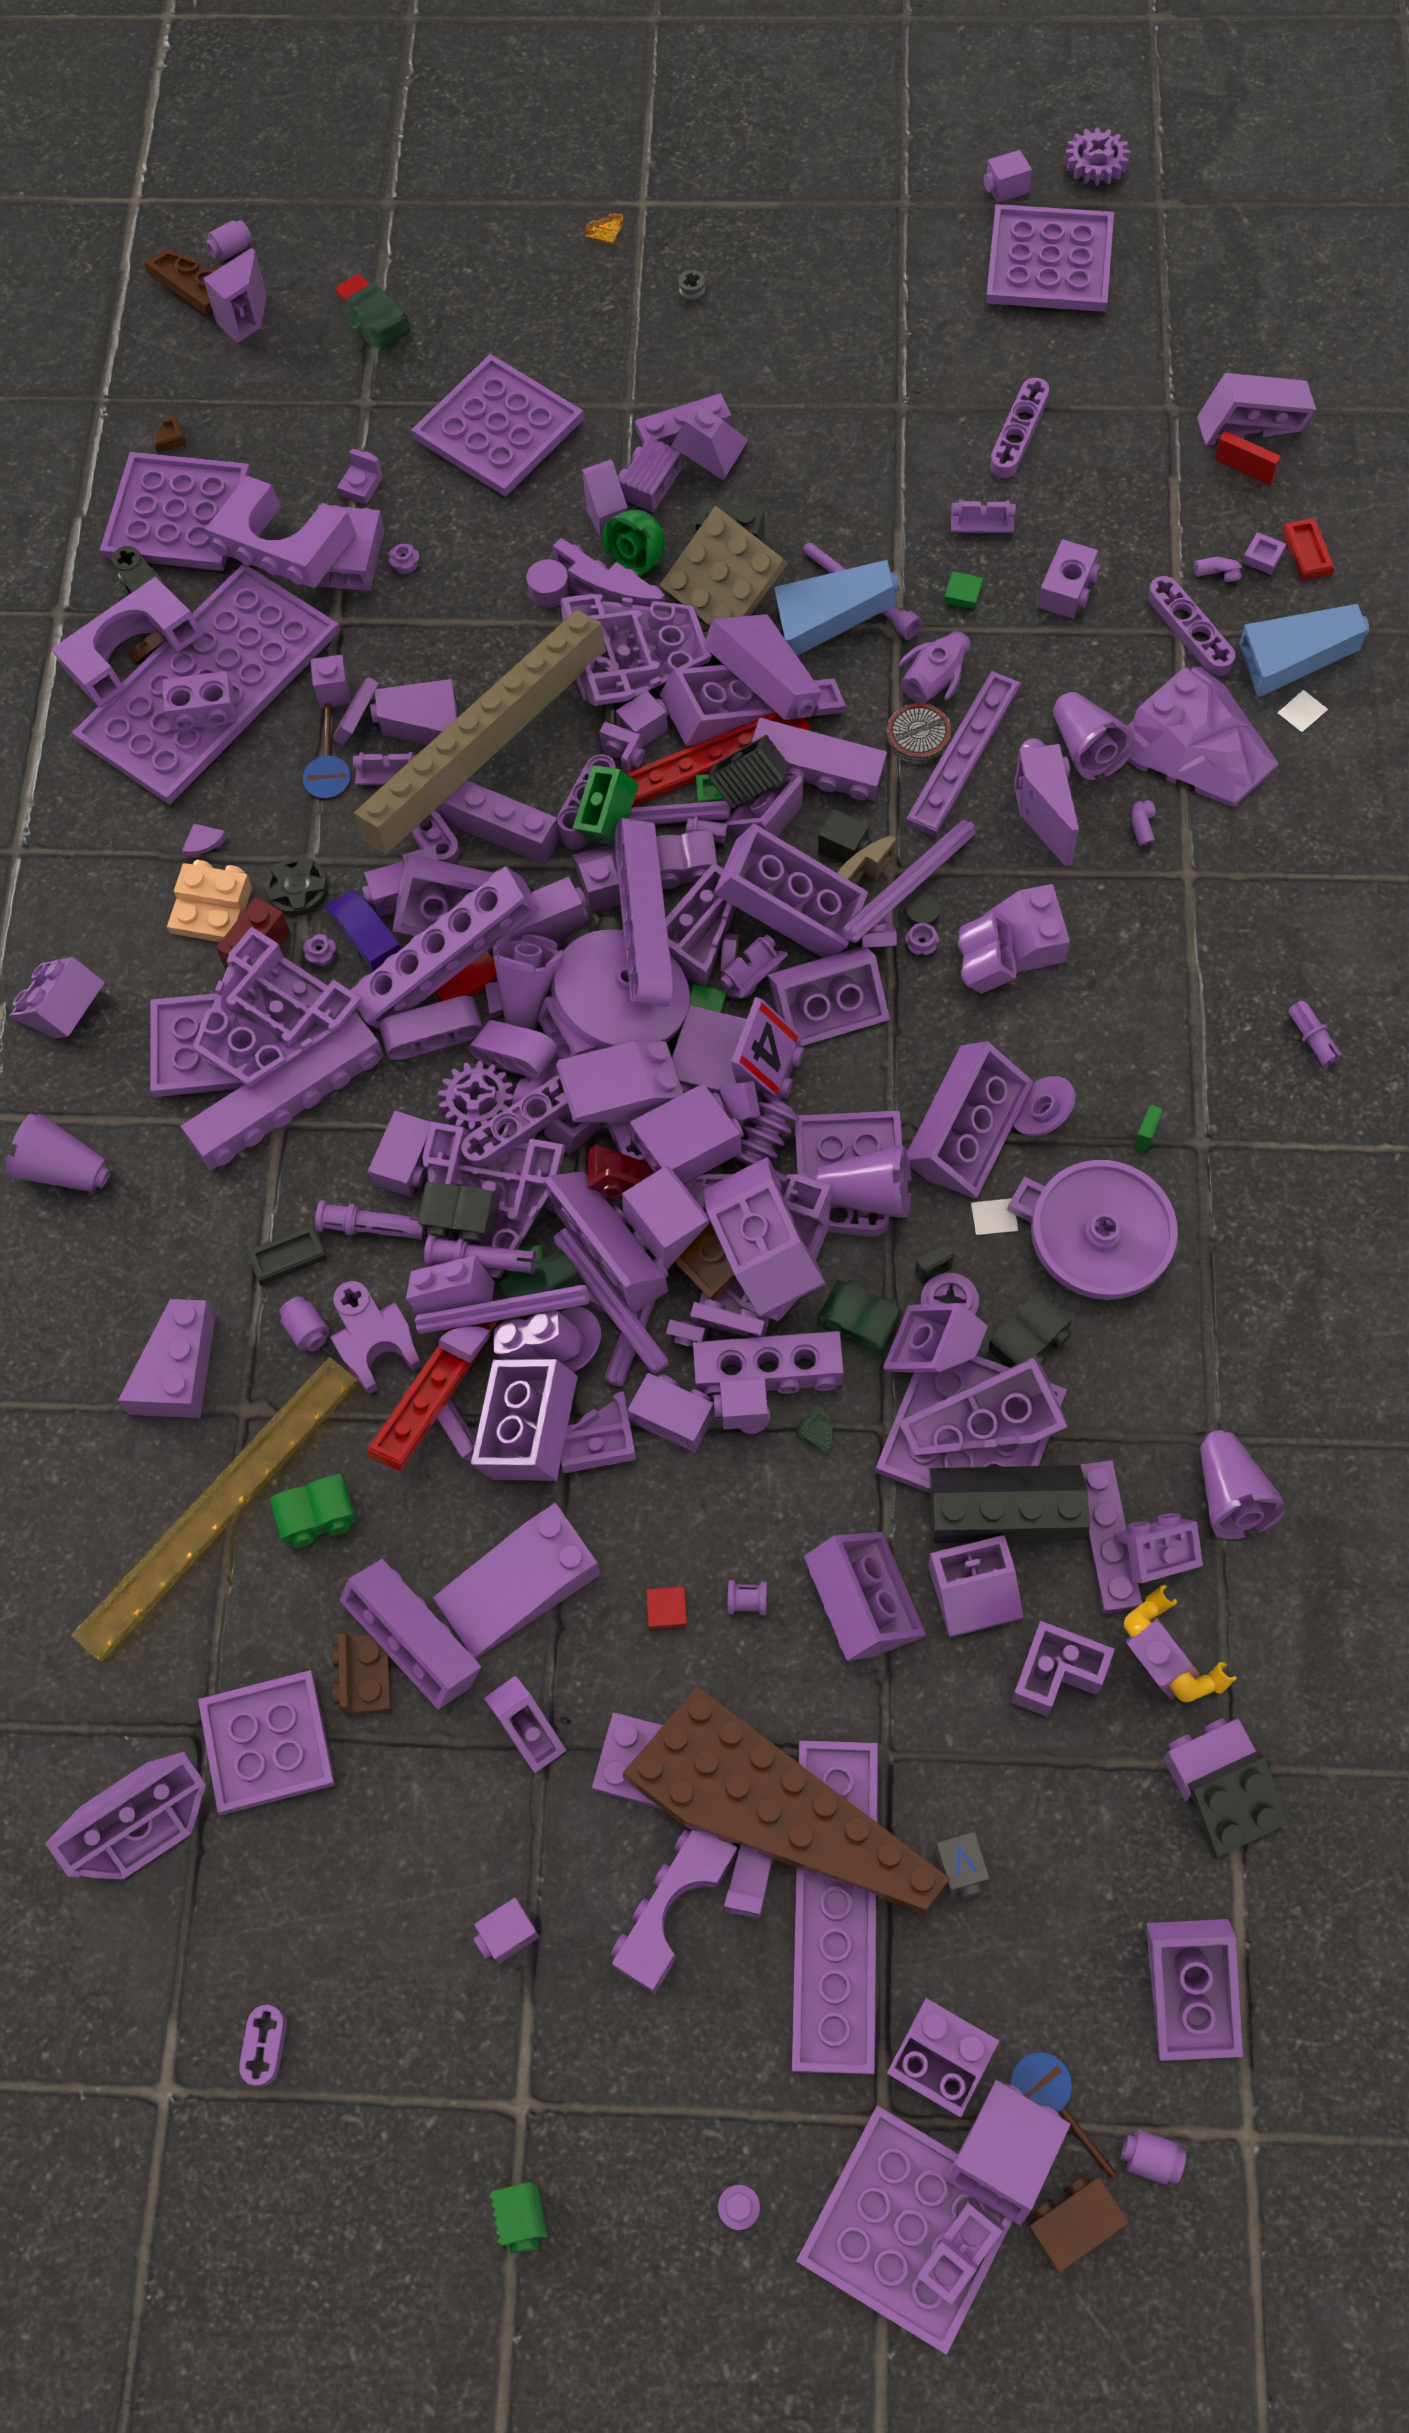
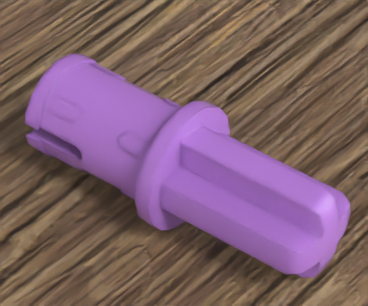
M1299 1001L1289 1008V1014L1304 1035L1302 1038L1303 1042L1310 1045L1323 1067L1335 1063L1342 1057L1341 1051H1339L1327 1033V1025L1320 1024L1305 1001Z

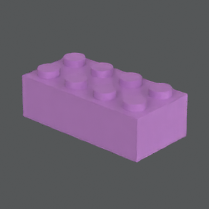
M753 823L736 839L714 894L820 957L825 958L838 954L847 947L849 940L844 938L842 928L862 910L868 891Z

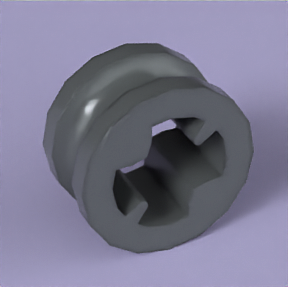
M688 270L679 276V294L683 299L696 301L704 296L705 278L701 272Z

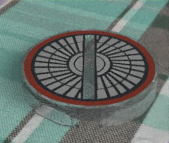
M913 703L904 705L893 713L888 720L886 739L892 747V752L897 757L910 763L922 764L929 762V759H933L936 756L939 758L944 754L951 740L952 727L949 718L941 709L931 704Z

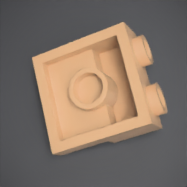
M195 860L193 865L183 863L174 889L177 899L167 925L169 933L221 942L246 909L252 891L248 875L241 868L232 865L226 866L225 870L213 868L211 864L203 860Z

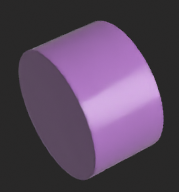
M546 559L534 563L529 568L527 584L531 600L536 605L544 608L561 605V598L568 597L570 592L568 573L564 565L558 561Z

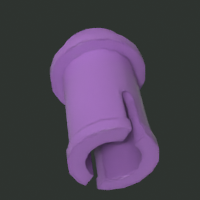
M695 816L694 819L688 818L685 833L701 830L713 831L714 842L724 845L728 823L699 820L698 816Z

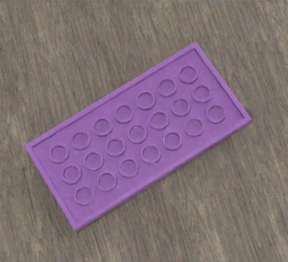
M242 564L192 613L204 635L179 652L165 640L122 683L125 688L124 691L101 707H97L72 732L75 741L169 805L311 662L310 659H314L340 632L337 622L245 564ZM228 671L234 688L236 722L225 723L221 726L210 725L195 727L190 730L172 731L164 712L162 679Z

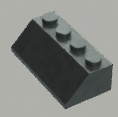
M1081 1465L929 1469L933 1543L978 1542L1005 1535L1007 1542L1085 1540L1090 1529L1088 1491Z

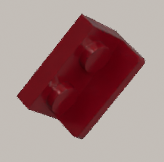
M595 1145L589 1149L587 1188L600 1192L605 1197L622 1200L623 1192L654 1174L649 1164L642 1160L600 1145Z

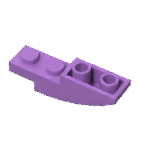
M562 538L553 545L554 559L566 568L569 576L570 590L576 594L603 595L602 601L622 603L623 597L633 598V605L651 606L653 601L665 602L663 592L657 586L646 583L632 569H626L616 562L608 570L602 562L594 561L584 554L580 547L575 544L571 545Z

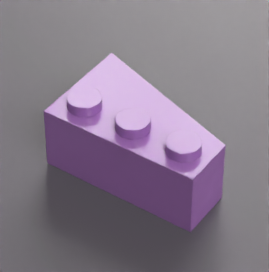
M1225 373L1198 414L1197 420L1205 445L1208 446L1214 445L1216 443L1215 439H1220L1224 431L1244 439V435L1260 432L1263 437L1300 432L1316 411V407L1308 383L1305 380Z
M715 863L709 867L666 917L670 954L677 961L687 979L696 985L707 987L723 940L736 910V906L714 894L724 870Z
M170 1299L118 1399V1402L128 1415L201 1418L216 1317L207 1301Z

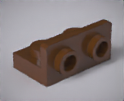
M338 1632V1644L332 1645L334 1667H339V1681L333 1683L334 1704L340 1705V1709L346 1716L392 1712L390 1656L371 1635L349 1636L347 1632Z

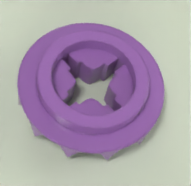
M956 1273L939 1274L931 1278L922 1290L921 1305L945 1304L939 1302V1300H945L949 1294V1289H952L954 1301L960 1302L974 1315L977 1312L979 1306L977 1289L969 1279Z

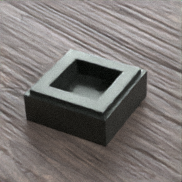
M947 1243L916 1260L915 1275L920 1283H926L931 1278L952 1269L954 1252Z

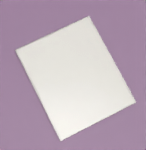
M1303 690L1277 713L1303 732L1328 709Z
M1011 1199L971 1203L976 1235L1019 1231L1016 1215L1007 1211Z

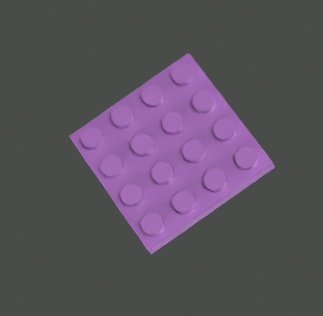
M995 204L986 303L1106 312L1114 212Z
M489 354L411 430L414 440L506 497L584 420V413L577 406L492 354Z
M130 452L101 544L100 552L104 559H112L114 552L118 548L131 546L139 551L147 563L224 571L228 556H221L212 549L205 528L246 476L250 477L251 469L249 464Z
M976 1356L974 1359L941 1372H914L877 1463L875 1473L930 1493V1468L1039 1466L1050 1435L1033 1443L914 1455L898 1421L1009 1369V1367ZM1050 1383L1061 1408L1067 1389Z
M876 2106L796 2262L947 2355L1012 2220L946 2181L958 2155L956 2152L881 2107ZM972 2200L1000 2223L1004 2229L978 2265L977 2270L953 2304L950 2305L916 2276L967 2202Z

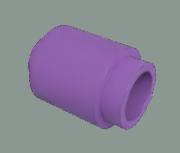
M232 220L209 232V240L206 241L207 248L213 258L218 257L221 261H225L247 249L248 244L252 243V237L242 220L237 222Z
M301 1296L295 1297L287 1301L280 1308L281 1323L299 1350L315 1351L326 1343V1337L330 1330L310 1301H306Z
M1137 2129L1134 2136H1126L1121 2152V2160L1127 2162L1126 2171L1164 2185H1167L1168 2182L1178 2184L1184 2170L1187 2153L1186 2150L1178 2148L1176 2142Z

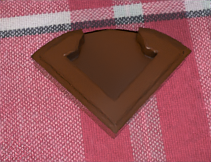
M176 414L163 421L164 425L154 434V445L157 453L186 444Z
M154 631L144 641L132 648L128 655L134 663H137L165 640L158 631Z

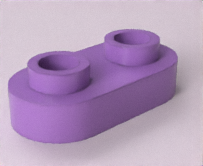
M436 810L411 831L413 838L421 849L435 846L439 861L453 864L458 859L460 851L457 839ZM425 827H432L428 831L422 830ZM443 850L448 851L444 854H438L440 851Z

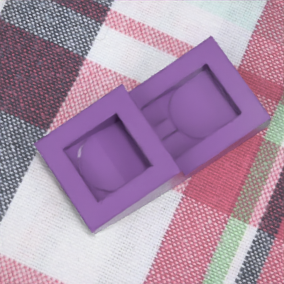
M969 2200L916 2277L952 2305L977 2270L978 2265L1003 2232L1004 2227L972 2200Z

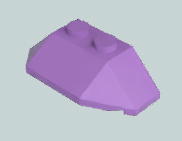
M185 1752L147 1762L80 1806L46 1842V1846L68 1877L84 1876L103 1879H125L192 1834L206 1783Z

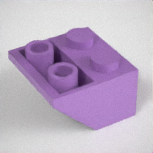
M250 248L203 278L216 323L236 343L261 328L267 298L256 252L253 248Z
M74 957L43 962L33 972L31 978L34 981L29 988L22 990L13 1001L15 1008L9 1016L54 1039L68 1037L105 982Z
M1005 1535L930 1553L928 1567L949 1638L1023 1620L1016 1571Z
M926 1998L887 2074L961 2118L999 2040Z

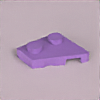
M624 1391L613 1396L614 1401L598 1412L593 1409L584 1415L577 1424L567 1427L561 1457L563 1474L636 1460Z

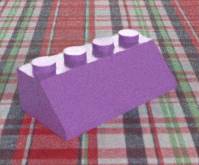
M988 1041L960 1046L908 1149L910 1167L927 1181L971 1198H977L1034 1082Z
M584 1171L551 1175L544 1179L553 1211L565 1227L573 1232L634 1314L668 1292L666 1277L669 1274L657 1259L652 1261L645 1252L648 1250V1247L636 1232L632 1234L625 1226L628 1221L623 1216L621 1209L617 1205L611 1207L602 1193L587 1188L588 1176Z

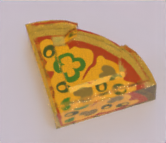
M608 214L607 218L598 221L596 219L592 220L585 227L586 236L613 244L624 223L623 215Z

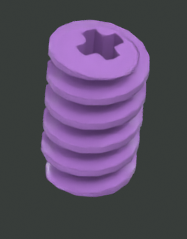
M764 1092L762 1094L768 1103L758 1102L762 1115L748 1118L755 1127H742L743 1134L747 1140L741 1139L742 1153L733 1157L746 1166H750L765 1157L777 1158L778 1154L773 1150L772 1145L784 1146L785 1142L779 1136V1133L791 1134L792 1130L786 1124V1121L798 1122L799 1117L793 1112L792 1108Z

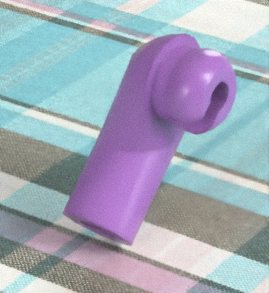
M1217 556L1194 561L1196 577L1224 572V580L1226 582L1237 581L1242 577L1240 572L1242 566L1236 560Z

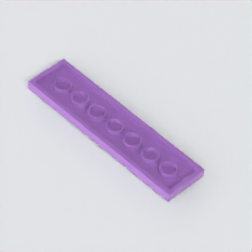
M799 1741V1764L877 1823L878 1743ZM796 1868L792 2072L874 2075L876 1894L855 1886L850 1888L839 1884L838 1880L820 1873L815 1875Z

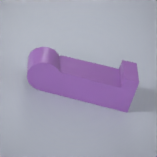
M740 1845L730 1888L724 1904L725 1912L761 1920L773 1859L758 1854L757 1850Z

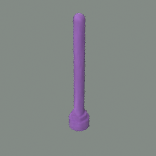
M806 543L804 545V554L829 573L846 570L814 544ZM893 606L881 612L893 621L895 632L905 640L913 638L921 628L922 619L912 611H900Z

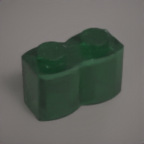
M370 283L343 300L346 310L343 314L347 323L352 328L356 327L361 331L369 345L374 344L382 350L410 332L406 313L396 302L389 299L385 292L375 283Z
M838 1279L818 1314L817 1324L828 1332L839 1331L841 1338L850 1340L855 1345L873 1354L882 1356L902 1320L903 1311L899 1309L896 1301L887 1296H880L878 1298L868 1294L866 1288L857 1281L847 1280L846 1282Z

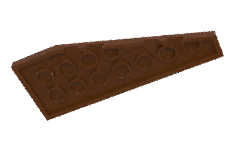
M698 1686L623 1772L624 1780L686 1828L697 1832L700 1829L718 1836L719 1840L730 1844L735 1842L757 1850L760 1855L815 1875L820 1873L838 1880L839 1884L850 1888L855 1886L879 1895L878 1898L921 1914H926L949 1883V1877Z

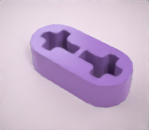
M261 2005L255 2008L249 2015L241 2052L239 2072L242 2079L248 2084L257 2087L267 2086L276 2079L283 2052L287 2020L278 2008L271 2005ZM267 2013H271L270 2017L277 2022L276 2029L268 2030L266 2043H262L263 2030L257 2028L258 2020H265ZM263 2048V2062L269 2064L268 2072H261L259 2079H256V2073L250 2070L251 2062H258L260 2050Z

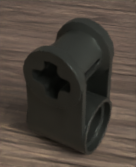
M123 546L114 552L112 562L119 572L118 577L121 584L129 594L154 577L164 585L157 572L149 566L135 547Z

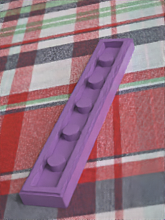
M994 671L990 672L907 816V826L936 838L1018 694L1021 682Z

